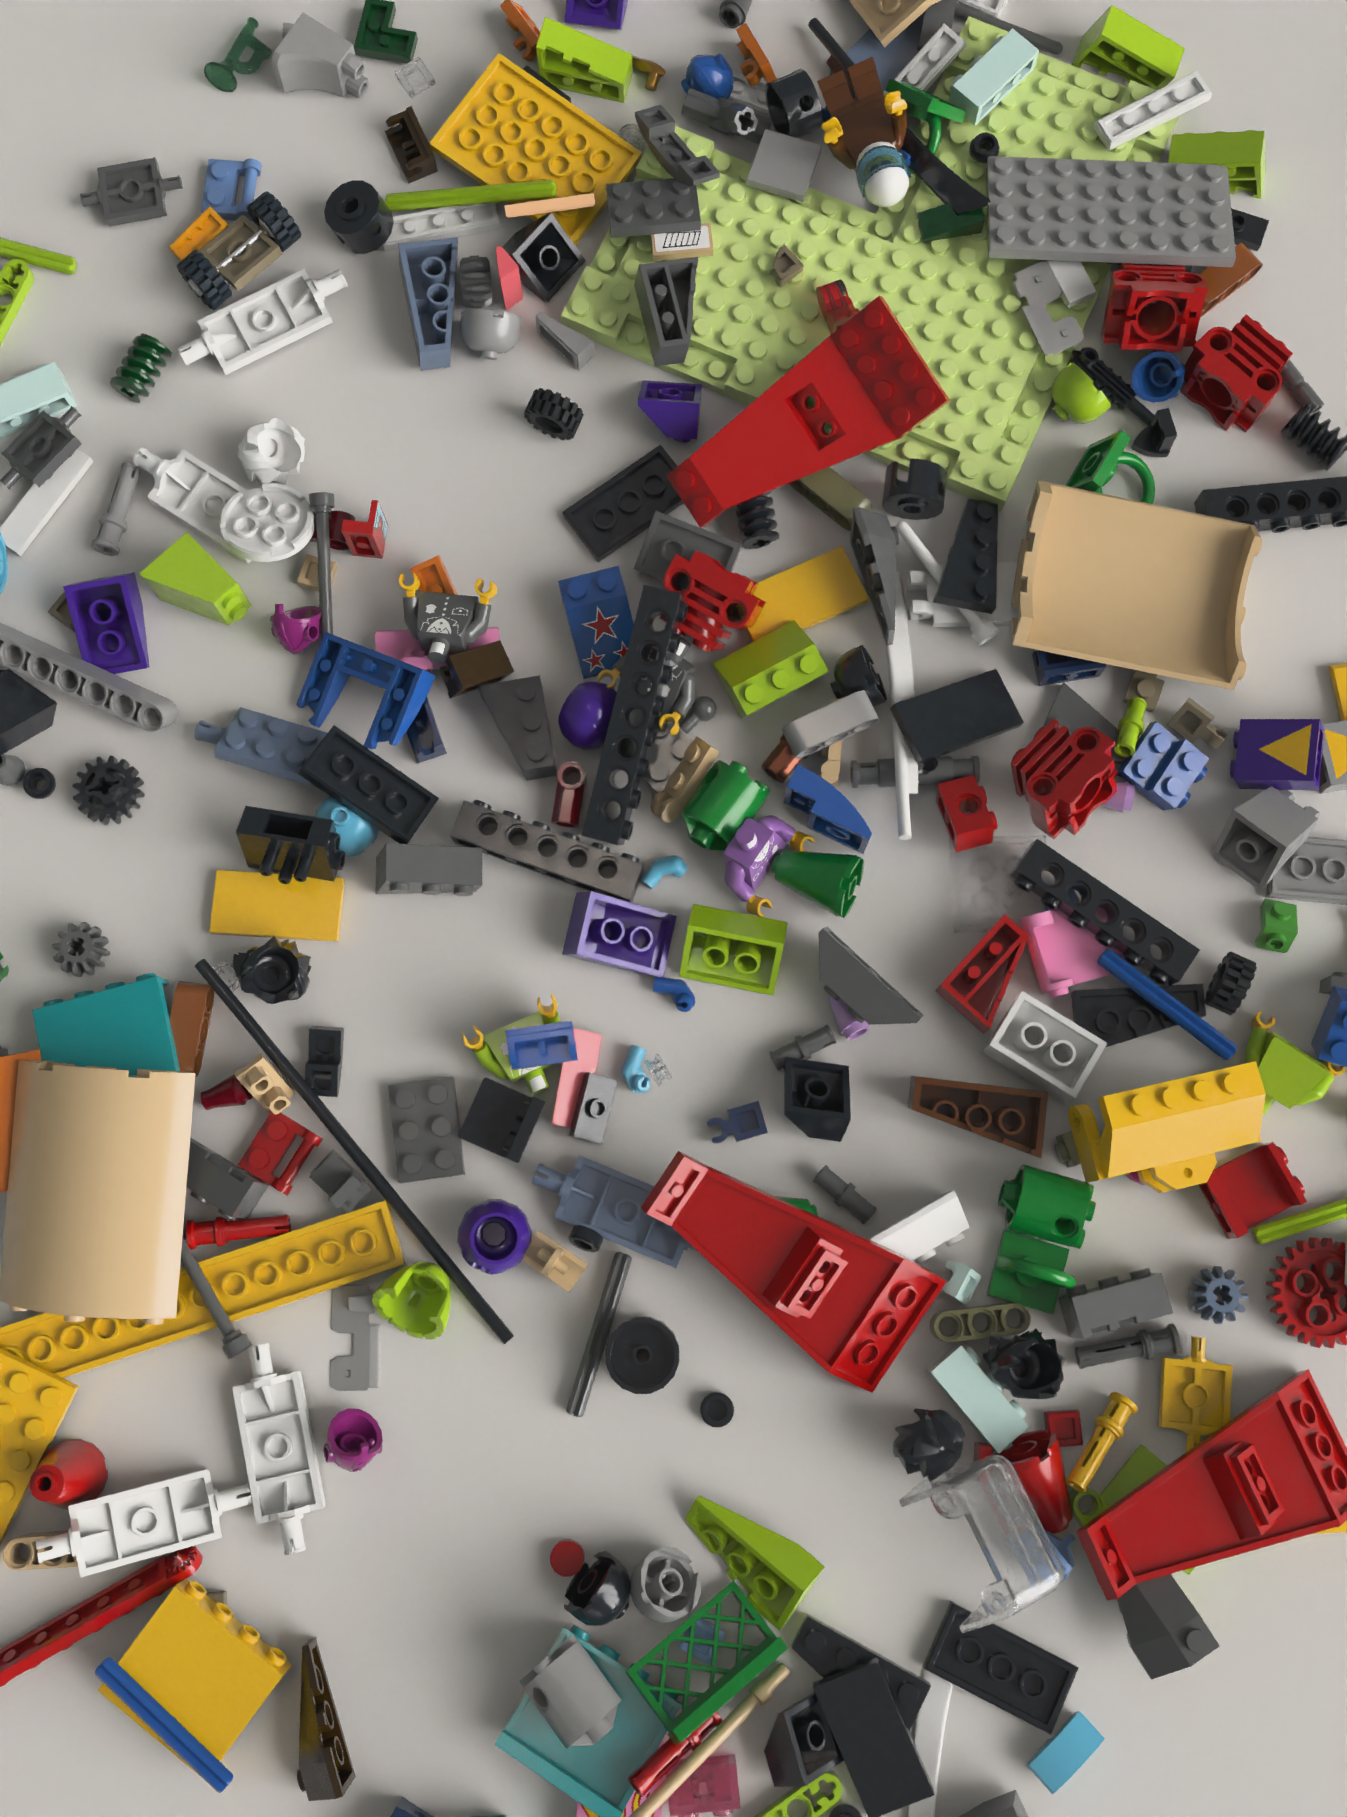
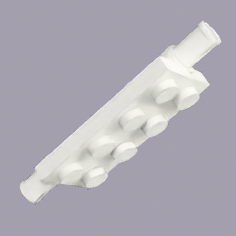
M302 269L198 320L197 322L202 330V333H200L201 337L181 347L179 346L177 349L187 366L210 353L212 356L215 355L225 375L333 323L323 302L325 297L343 288H347V282L340 269L318 280L310 279L305 269Z
M144 447L138 450L143 457L135 453L133 464L152 474L155 480L154 488L147 496L151 503L247 564L251 562V560L242 558L229 549L224 542L219 524L220 514L226 502L236 493H244L248 491L247 489L185 450H182L176 459L162 460Z
M269 1343L247 1348L253 1379H250L251 1383L232 1387L256 1525L270 1521H276V1524H280L285 1549L284 1554L290 1555L293 1554L292 1552L298 1553L307 1550L300 1520L303 1518V1514L324 1509L326 1503L301 1371L277 1376V1373H273Z
M206 1469L70 1505L68 1510L71 1528H68V1532L35 1540L37 1550L50 1546L53 1547L51 1550L37 1553L39 1563L72 1554L73 1557H77L80 1577L220 1539L222 1534L219 1517L222 1516V1512L252 1505L251 1495L236 1498L237 1495L251 1492L249 1483L218 1491L217 1488L213 1489L210 1471Z

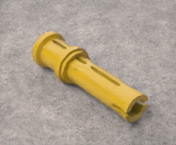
M1111 1392L1109 1394V1403L1101 1416H1097L1094 1420L1096 1430L1082 1451L1069 1477L1065 1480L1077 1492L1086 1493L1091 1480L1102 1464L1114 1440L1117 1441L1123 1437V1428L1130 1415L1136 1414L1138 1407L1132 1400L1120 1393Z

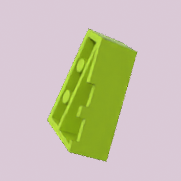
M1111 5L1081 37L1072 66L1080 68L1083 63L1099 68L1098 74L1107 76L1108 72L1124 76V82L1130 83V80L1159 90L1167 86L1175 78L1185 48L1128 15L1123 10Z

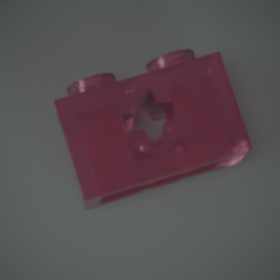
M735 1754L708 1757L668 1798L670 1816L698 1817L699 1813L713 1812L714 1816H727L733 1814L734 1809H741ZM685 1759L679 1760V1761L666 1773V1778H667ZM706 1782L708 1788L705 1795L700 1793L699 1783Z

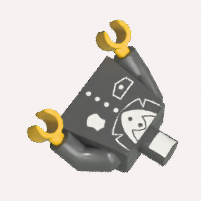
M401 573L399 584L406 591V597H403L405 623L412 637L419 640L421 649L429 652L428 659L436 664L445 663L448 654L467 651L470 644H473L486 633L492 606L489 604V599L497 594V587L494 582L490 581L489 590L483 593L484 580L479 578L476 581L474 588L476 593L480 595V601L478 596L421 591L419 592V597L415 596V591L420 586L419 578L413 573L414 583L411 586H405V577Z
M680 637L677 653L671 654L669 666L673 667L672 676L669 684H664L661 697L665 698L662 711L663 716L660 718L659 725L660 729L663 730L668 722L674 723L670 731L671 735H676L679 732L678 721L684 719L696 699V679L693 676L695 667L683 658L691 644L682 637ZM657 646L648 648L645 653V659L648 663L656 662L660 656ZM626 654L612 665V671L608 669L602 670L598 674L597 682H600L604 677H610L612 683L607 688L614 689L616 679L618 677L621 678ZM648 677L642 678L637 684L638 692L641 695L647 694L652 688V682Z

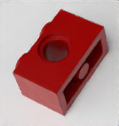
M971 775L937 784L936 803L955 852L993 843V833L998 827L997 819L993 811H988L985 789L983 786H978L975 776Z

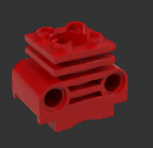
M1121 263L1120 270L1112 273L1101 330L1103 343L1119 344L1121 350L1156 349L1182 352L1183 347H1193L1196 343L1195 338L1205 294L1208 293L1209 289L1205 279L1199 274L1185 272L1186 269L1183 265ZM1152 301H1158L1157 303H1155V304H1153V305H1152V304H1149V303H1151Z
M1246 314L1240 323L1233 327L1232 331L1225 327H1213L1194 344L1193 351L1184 365L1186 369L1184 381L1186 384L1181 393L1191 402L1204 407L1212 415L1214 421L1227 431L1235 423L1246 433L1260 419L1282 386L1280 373L1293 353L1288 350L1282 341L1276 340L1258 321L1251 319Z
M695 550L691 560L675 554L663 579L666 590L681 593L686 597L685 603H688L686 619L684 622H679L677 634H682L685 637L687 634L694 638L692 644L707 652H713L714 649H724L726 644L716 639V637L729 639L732 633L723 629V625L732 629H748L756 622L766 604L765 601L753 595L759 583L738 573L729 572L718 560ZM687 575L689 584L682 591L679 582L683 576ZM741 605L744 609V616L737 622L733 617V611L736 606ZM661 615L660 619L667 622L664 627L666 628L668 624L667 617L665 615Z
M1053 719L1046 727L1043 726L1036 732L1033 740L1025 748H1021L1015 753L1010 764L1016 794L1020 797L1025 794V799L1029 803L1033 824L1052 839H1055L1064 829L1075 836L1086 824L1089 815L1097 807L1106 803L1117 792L1114 777L1118 774V770L1115 769L1114 759L1111 756V748L1115 745V741L1093 727H1082L1069 735V729L1064 725L1060 728L1059 722Z

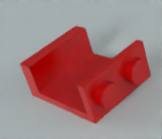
M1274 1142L1262 1144L1214 1169L1207 1183L1198 1184L1228 1239L1239 1238L1249 1233V1228L1291 1206L1302 1205L1307 1202L1303 1195L1305 1193L1303 1184L1296 1176H1292L1286 1165L1288 1164L1286 1154Z

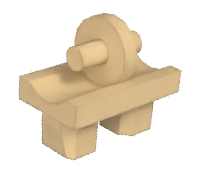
M262 1053L258 1054L249 1065L234 1072L235 1077L268 1113L272 1111L276 1115L290 1106L289 1098L295 1094L294 1090Z
M539 1230L522 1261L569 1293L588 1266V1263Z

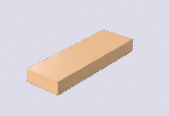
M594 193L507 204L504 205L506 217L512 218L591 207L595 204Z

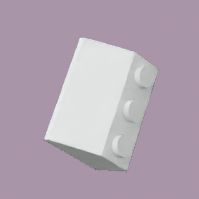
M1021 991L997 1025L982 1053L1067 1104L1077 1097L1106 1047L1107 1042L1024 991Z
M953 1190L940 1195L867 1239L887 1247L912 1261L917 1259L921 1263L936 1254L934 1248L943 1242L949 1247L963 1239L965 1236L962 1231L969 1228V1224L959 1199Z

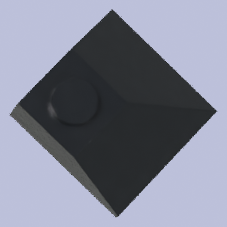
M552 213L545 214L519 230L502 246L518 265L521 284L544 302H548L586 261Z
M785 1057L784 1115L809 1138L842 1141L851 1120L849 1066Z
M815 1692L778 1713L764 1750L774 1787L806 1786L844 1761Z

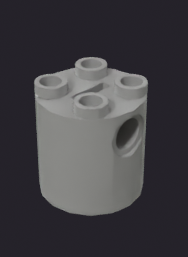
M575 1635L570 1637L555 1652L546 1657L519 1681L566 1749L569 1746H593L614 1728L617 1707L622 1700Z

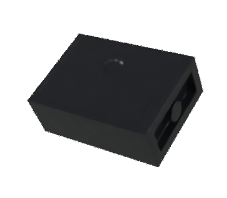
M10 669L0 673V756L51 727L57 706L56 701Z
M245 806L236 834L249 868L259 869L260 874L263 876H270L272 872H280L278 880L282 884H289L292 877L298 882L306 881L307 877L328 881L335 880L337 871L343 869L345 852L339 851L341 837L336 832L333 820Z

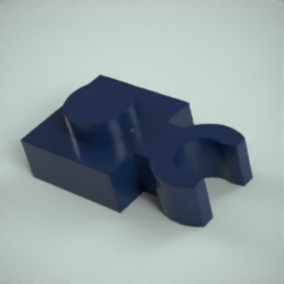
M759 1101L727 1110L728 1120L712 1118L707 1121L708 1127L719 1125L722 1128V1134L711 1139L712 1143L715 1144L723 1142L729 1134H734L736 1142H740L768 1133Z

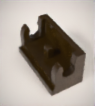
M412 106L406 108L403 112L389 117L386 120V124L391 128L385 131L386 137L408 184L438 172L434 153Z
M500 640L451 655L445 659L447 666L440 667L441 676L449 691L450 699L478 690L480 685L501 682L514 672Z

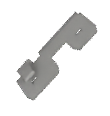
M1037 262L1014 273L1017 280L1012 283V286L1018 298L1026 297L1029 305L1021 308L1044 355H1056L1079 344L1084 338V334L1076 318L1064 317L1053 322L1045 306L1058 299L1062 294V290L1049 263Z
M369 1285L340 1286L332 1290L331 1329L337 1333H354L353 1356H339L330 1361V1387L337 1391H367L368 1388L379 1387L380 1325H369V1314H373L375 1311V1306L372 1303L373 1293H369Z

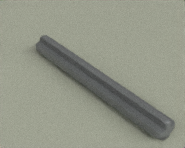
M616 1252L566 1408V1412L576 1417L584 1415L632 1261L630 1255Z

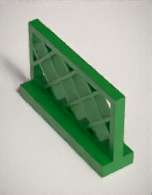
M733 1580L625 1673L669 1732L667 1735L677 1746L782 1655L788 1647L781 1637L777 1638ZM730 1593L740 1603L739 1618L720 1615L721 1602ZM716 1605L715 1614H708L707 1612ZM745 1611L751 1619H744ZM700 1618L715 1620L713 1640L694 1638L695 1622ZM720 1621L739 1624L737 1644L718 1641ZM744 1624L757 1626L766 1639L757 1647L742 1645ZM690 1627L689 1637L680 1636ZM673 1641L688 1643L686 1663L667 1661L668 1645ZM693 1644L712 1646L711 1667L691 1664ZM717 1647L736 1649V1661L733 1668H716ZM663 1650L662 1660L653 1659ZM742 1650L751 1651L741 1660ZM646 1664L661 1666L659 1687L645 1685L637 1672ZM666 1666L686 1669L684 1690L664 1688ZM691 1670L710 1672L709 1688L704 1693L689 1691ZM715 1673L724 1674L718 1681L714 1683ZM650 1691L659 1692L658 1702ZM663 1693L683 1696L682 1712L672 1721L662 1708ZM688 1696L696 1697L697 1699L687 1707Z

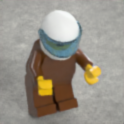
M870 57L846 68L856 98L852 99L843 70L817 81L831 117L821 126L825 131L824 141L827 143L833 156L848 169L855 170L862 198L866 197L870 203L879 207H890L904 198L909 187V178L912 177L905 158L898 151L903 146L907 128V104L905 100L900 99L901 93L899 90L883 94L874 58Z

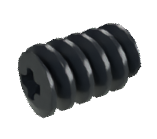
M1309 403L1290 419L1281 432L1290 428L1287 435L1288 440L1299 436L1296 444L1298 448L1309 444L1306 450L1308 456L1318 451L1315 459L1316 463L1328 459L1325 470L1328 471L1346 452L1347 435L1340 439L1337 438L1341 429L1339 426L1329 431L1330 419L1319 423L1322 412L1318 411L1310 416L1309 412L1312 404Z
M771 491L736 505V516L739 518L738 527L741 530L740 539L743 541L742 548L757 549L779 539V533L771 531L777 527V521L771 519L775 516V510L768 508L773 505V498L767 497Z

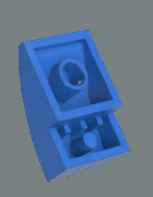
M797 764L786 787L783 803L809 815L807 828L864 854L872 832L863 817L848 799L829 782Z

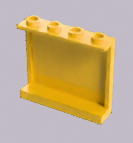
M185 1579L173 1588L120 1659L118 1665L215 1758L222 1762L225 1754L281 1678L291 1668L292 1664L287 1661L283 1651L275 1646L270 1647L262 1641L259 1632L248 1624L243 1625L233 1617V1612L227 1605L221 1602L216 1603L208 1597L206 1589L200 1583ZM104 1683L100 1686L98 1691L190 1767Z

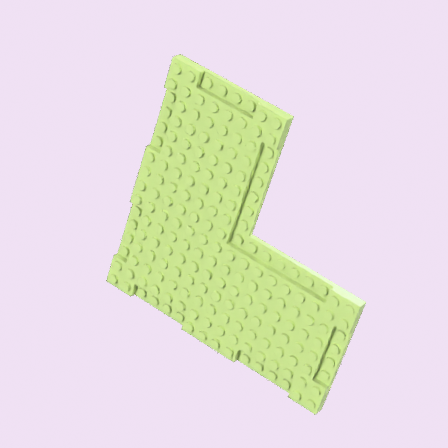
M968 16L959 35L966 42V47L944 70L933 95L949 102L951 95L950 86L959 74L964 75L970 69L974 60L979 55L984 56L990 50L994 41L999 36L1004 37L1008 31ZM1038 53L1034 70L975 126L965 118L962 123L939 116L941 139L935 156L970 186L987 197L986 164L976 162L969 153L971 141L980 133L987 132L993 134L1000 147L998 156L1159 162L1179 116L1108 151L1093 128L1095 121L1157 90L1130 80L1128 87L1050 56ZM920 120L914 134L925 146L929 139V124L924 120ZM675 126V133L696 157L705 155L720 172V178L696 185L701 224H711L713 256L698 257L691 339L684 363L655 366L634 283L639 264L670 261H653L651 235L611 238L609 228L590 267H585L561 314L562 324L583 334L592 341L695 384H702V387L749 406L828 338L834 331L835 322L856 315L875 298L882 296L950 401L902 438L863 454L889 465L897 461L898 469L908 473L910 459H922L937 463L945 468L947 472L946 489L970 499L997 504L998 510L1002 512L1052 400L1051 388L1054 380L1068 365L1072 351L1076 347L1075 345L1056 355L1050 354L1045 356L1021 308L1029 305L1026 297L1019 299L1012 286V283L1017 280L1014 273L1042 261L988 258L987 206L982 208L985 219L982 233L922 242L917 213L944 205V203L916 173L908 174L909 187L904 198L893 206L879 207L876 214L808 187L804 201L800 202L746 186L747 177L752 166L751 163L714 149V141ZM647 146L636 167L637 175L633 182L673 178L661 166ZM785 244L801 261L804 267L801 273L780 288L774 279L773 265L777 251ZM1080 261L1097 291L1095 297L1067 308L1061 296H1059L1058 299L1045 305L1053 322L1064 317H1075L1083 331L1112 264ZM841 279L853 303L829 311L826 322L817 300L816 288ZM843 324L836 326V330L840 328ZM810 397L807 402L810 408H813L815 405L813 397ZM826 423L824 426L827 434H830L832 431L830 423Z

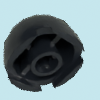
M864 645L855 647L841 655L834 667L835 681L831 682L830 685L837 699L865 690L872 706L876 707L886 702L887 695L879 673L876 674L872 666L874 662Z
M607 1551L595 1554L594 1557L598 1560L590 1568L585 1562L581 1570L572 1578L565 1593L569 1604H564V1609L576 1619L589 1626H602L614 1619H619L626 1613L629 1607L628 1600L631 1589L629 1574L621 1562Z

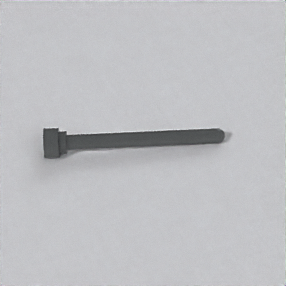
M956 3L954 16L965 20L970 16L1008 32L1013 28L1035 47L1055 55L1060 54L1063 50V45L1058 41Z
M315 492L309 494V507L313 508V513L316 514L319 605L321 609L320 631L322 641L325 632L333 634L329 514L332 513V508L335 507L333 493Z
M182 1236L181 1263L224 1337L222 1339L224 1344L222 1349L229 1360L251 1347L252 1343L246 1333L242 1334L240 1329L236 1330Z

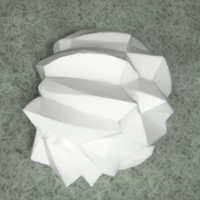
M272 418L269 423H261L247 430L242 442L238 445L237 457L251 482L258 479L261 484L276 481L285 485L287 475H300V462H303L305 455L303 443L306 439L301 436L297 429L289 426L286 422L278 418Z

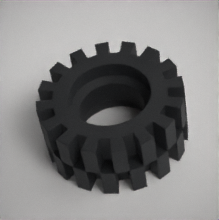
M539 388V390H534L525 409L524 418L527 419L529 424H534L533 427L536 430L541 429V433L545 435L548 433L555 439L559 437L560 440H565V438L571 440L574 438L584 414L581 408H577L578 404L575 402L571 403V399L567 396L564 398L559 392L554 394L550 389L545 391L543 388Z
M1231 951L1228 952L1222 959V963L1218 965V970L1214 973L1213 980L1208 986L1209 990L1206 992L1205 1004L1228 1015L1234 1014L1237 1008L1240 1007L1242 999H1245L1247 990L1251 987L1250 983L1254 979V972L1257 968L1256 962Z

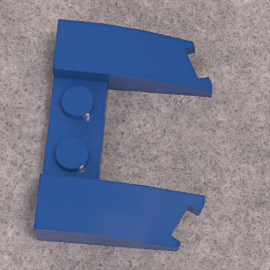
M325 632L296 705L300 708L308 705L314 713L308 721L311 725L320 728L350 676L386 689L363 746L369 749H376L378 742L389 741L390 745L396 746L418 714L436 675Z

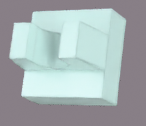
M947 1261L945 1267L953 1272V1276L950 1281L946 1282L942 1290L954 1300L966 1306L982 1276L961 1262Z

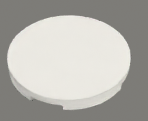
M276 483L262 484V487L251 489L244 493H236L224 505L219 519L222 537L229 549L242 558L257 562L279 561L298 553L308 544L315 530L314 513L312 508L309 507L305 496L292 487Z

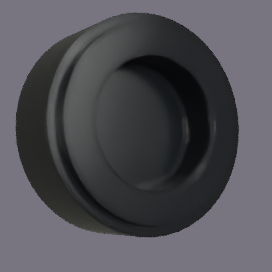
M574 1225L568 1237L574 1246L587 1252L599 1251L603 1242V1237L598 1232L582 1225Z
M712 1392L702 1400L700 1413L704 1422L709 1426L723 1427L731 1421L734 1414V1406L726 1394Z

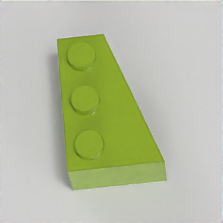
M545 17L536 45L539 75L561 90L625 103L633 74L632 54Z
M1246 130L1243 132L1216 131L1214 133L1194 134L1188 132L1173 134L1168 163L1226 166L1228 168L1230 194H1234L1235 190L1253 192V198L1262 199L1266 169L1265 131Z

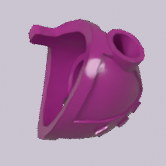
M275 604V614L270 616L272 635L278 638L285 650L292 654L302 652L309 646L311 641H315L319 637L320 607L305 606L283 612V604Z
M348 1408L339 1412L331 1420L328 1429L327 1443L324 1444L323 1448L325 1461L327 1463L335 1462L339 1467L350 1472L362 1470L376 1454L382 1452V1431L377 1421L369 1413L360 1409Z

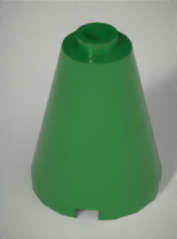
M784 850L781 855L777 854L775 856L771 871L775 873L776 881L833 915L845 918L856 899L853 893L856 885L860 886L862 880L864 859L857 855Z

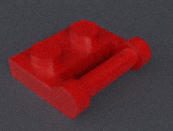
M271 1111L241 1158L238 1166L288 1196L293 1188L291 1183L314 1146L318 1147L323 1138L280 1112L275 1115ZM298 1135L304 1140L279 1178L273 1173Z

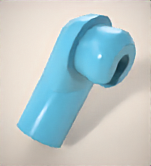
M676 855L658 858L652 863L640 881L652 890L663 875L672 874L678 878L682 877L687 872V864L683 862L681 857Z
M631 1045L621 1074L630 1090L634 1093H643L650 1087V1079L646 1077L640 1066L646 1050L636 1045Z

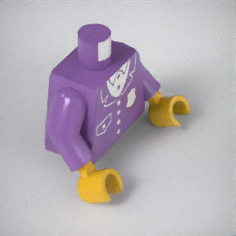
M773 815L761 817L757 821L747 818L737 830L736 835L723 854L726 867L724 876L726 885L743 902L747 901L746 910L748 913L759 917H764L760 912V906L771 908L772 904L769 899L754 896L753 894L771 869L775 856L782 853L789 840L790 846L797 851H805L802 848L805 840L815 843L813 837L800 831L795 832L792 826Z

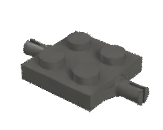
M154 157L97 168L99 177L97 191L81 193L80 199L83 207L101 203L104 209L105 220L110 227L167 216L164 201L166 191L183 189L180 175L162 179L159 164Z
M72 406L60 419L51 417L43 410L1 453L9 461L12 468L0 481L10 490L23 477L30 479L40 488L82 444L69 429L82 415Z

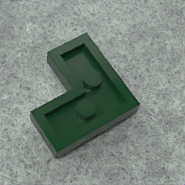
M365 0L354 44L355 55L412 65L418 41L417 33L392 28L396 12L394 2Z

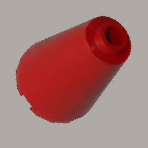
M1046 1430L1022 1434L1012 1442V1447L1006 1451L1002 1450L999 1454L995 1452L993 1463L1043 1531H1050L1053 1534L1060 1533L1068 1528L1073 1515L1065 1481L1066 1477L1059 1440L1054 1432H1052L1051 1436H1048Z
M81 1439L67 1440L57 1444L46 1454L31 1475L29 1487L32 1495L40 1501L68 1510L70 1505L96 1499L103 1492L108 1479V1470H106L105 1457L102 1451L93 1443Z

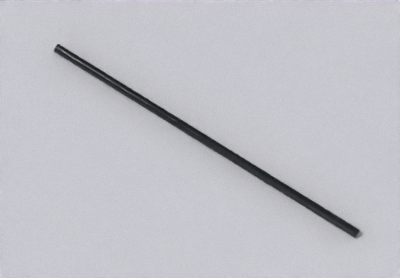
M206 959L200 960L195 965L198 972L444 1270L501 1342L506 1344L514 1337L513 1333Z

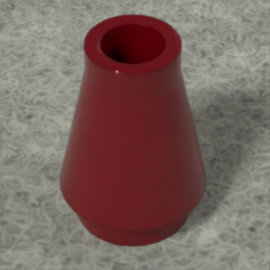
M235 1074L212 1088L201 1092L200 1095L202 1105L206 1110L245 1105L247 1100L253 1097L235 1077Z

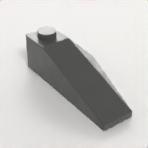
M1171 1574L1137 1583L1117 1600L1128 1634L1126 1635L1129 1646L1150 1679L1191 1667L1220 1647L1200 1614Z

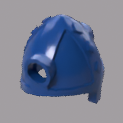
M721 53L716 56L698 54L690 60L686 70V78L681 81V85L686 94L689 88L717 99L719 97L729 99L733 90L734 77L732 68Z
M1156 349L1150 351V354L1144 356L1133 369L1131 386L1135 394L1143 400L1153 403L1163 402L1176 397L1184 381L1186 372L1184 364L1167 351Z

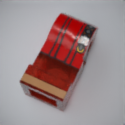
M841 279L816 288L817 300L830 334L834 333L859 312L858 308L855 309L851 298L848 296L845 284Z

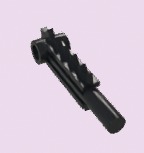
M1086 347L1082 348L1081 351H1072L1073 358L1069 362L1075 363L1094 381L1092 384L1095 388L1101 390L1111 400V404H1116L1122 410L1127 407L1147 426L1151 424L1155 415L1135 398L1136 394L1131 388V384H1126L1122 380V376H1117L1112 368H1108L1103 360H1099V355L1095 349Z

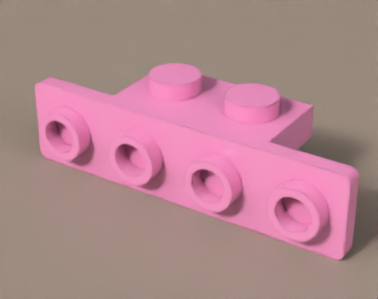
M488 627L486 633L473 644H470L467 650L500 640L499 628ZM379 630L374 634L376 651L421 668L427 672H431V669H440V667L447 666L446 662L443 664L431 662L428 659L429 652L421 649L419 640L413 638L409 630Z

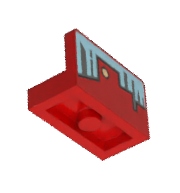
M372 500L368 522L343 519L341 532L353 556L383 559L388 523L379 501Z

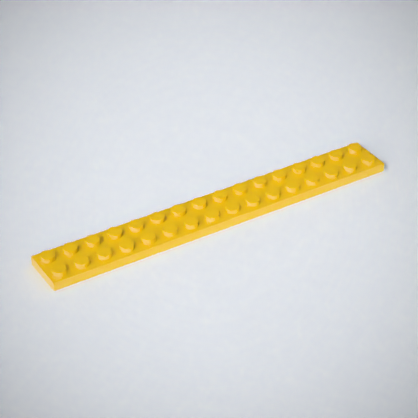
M385 1200L200 1261L198 1264L231 1322H235L406 1265L388 1202ZM182 1267L179 1274L176 1318H164L163 1324L142 1323L143 1319L85 1317V1320L80 1322H70L64 1320V1315L43 1313L0 1327V1348L59 1377L66 1378L217 1328L218 1326L185 1268Z

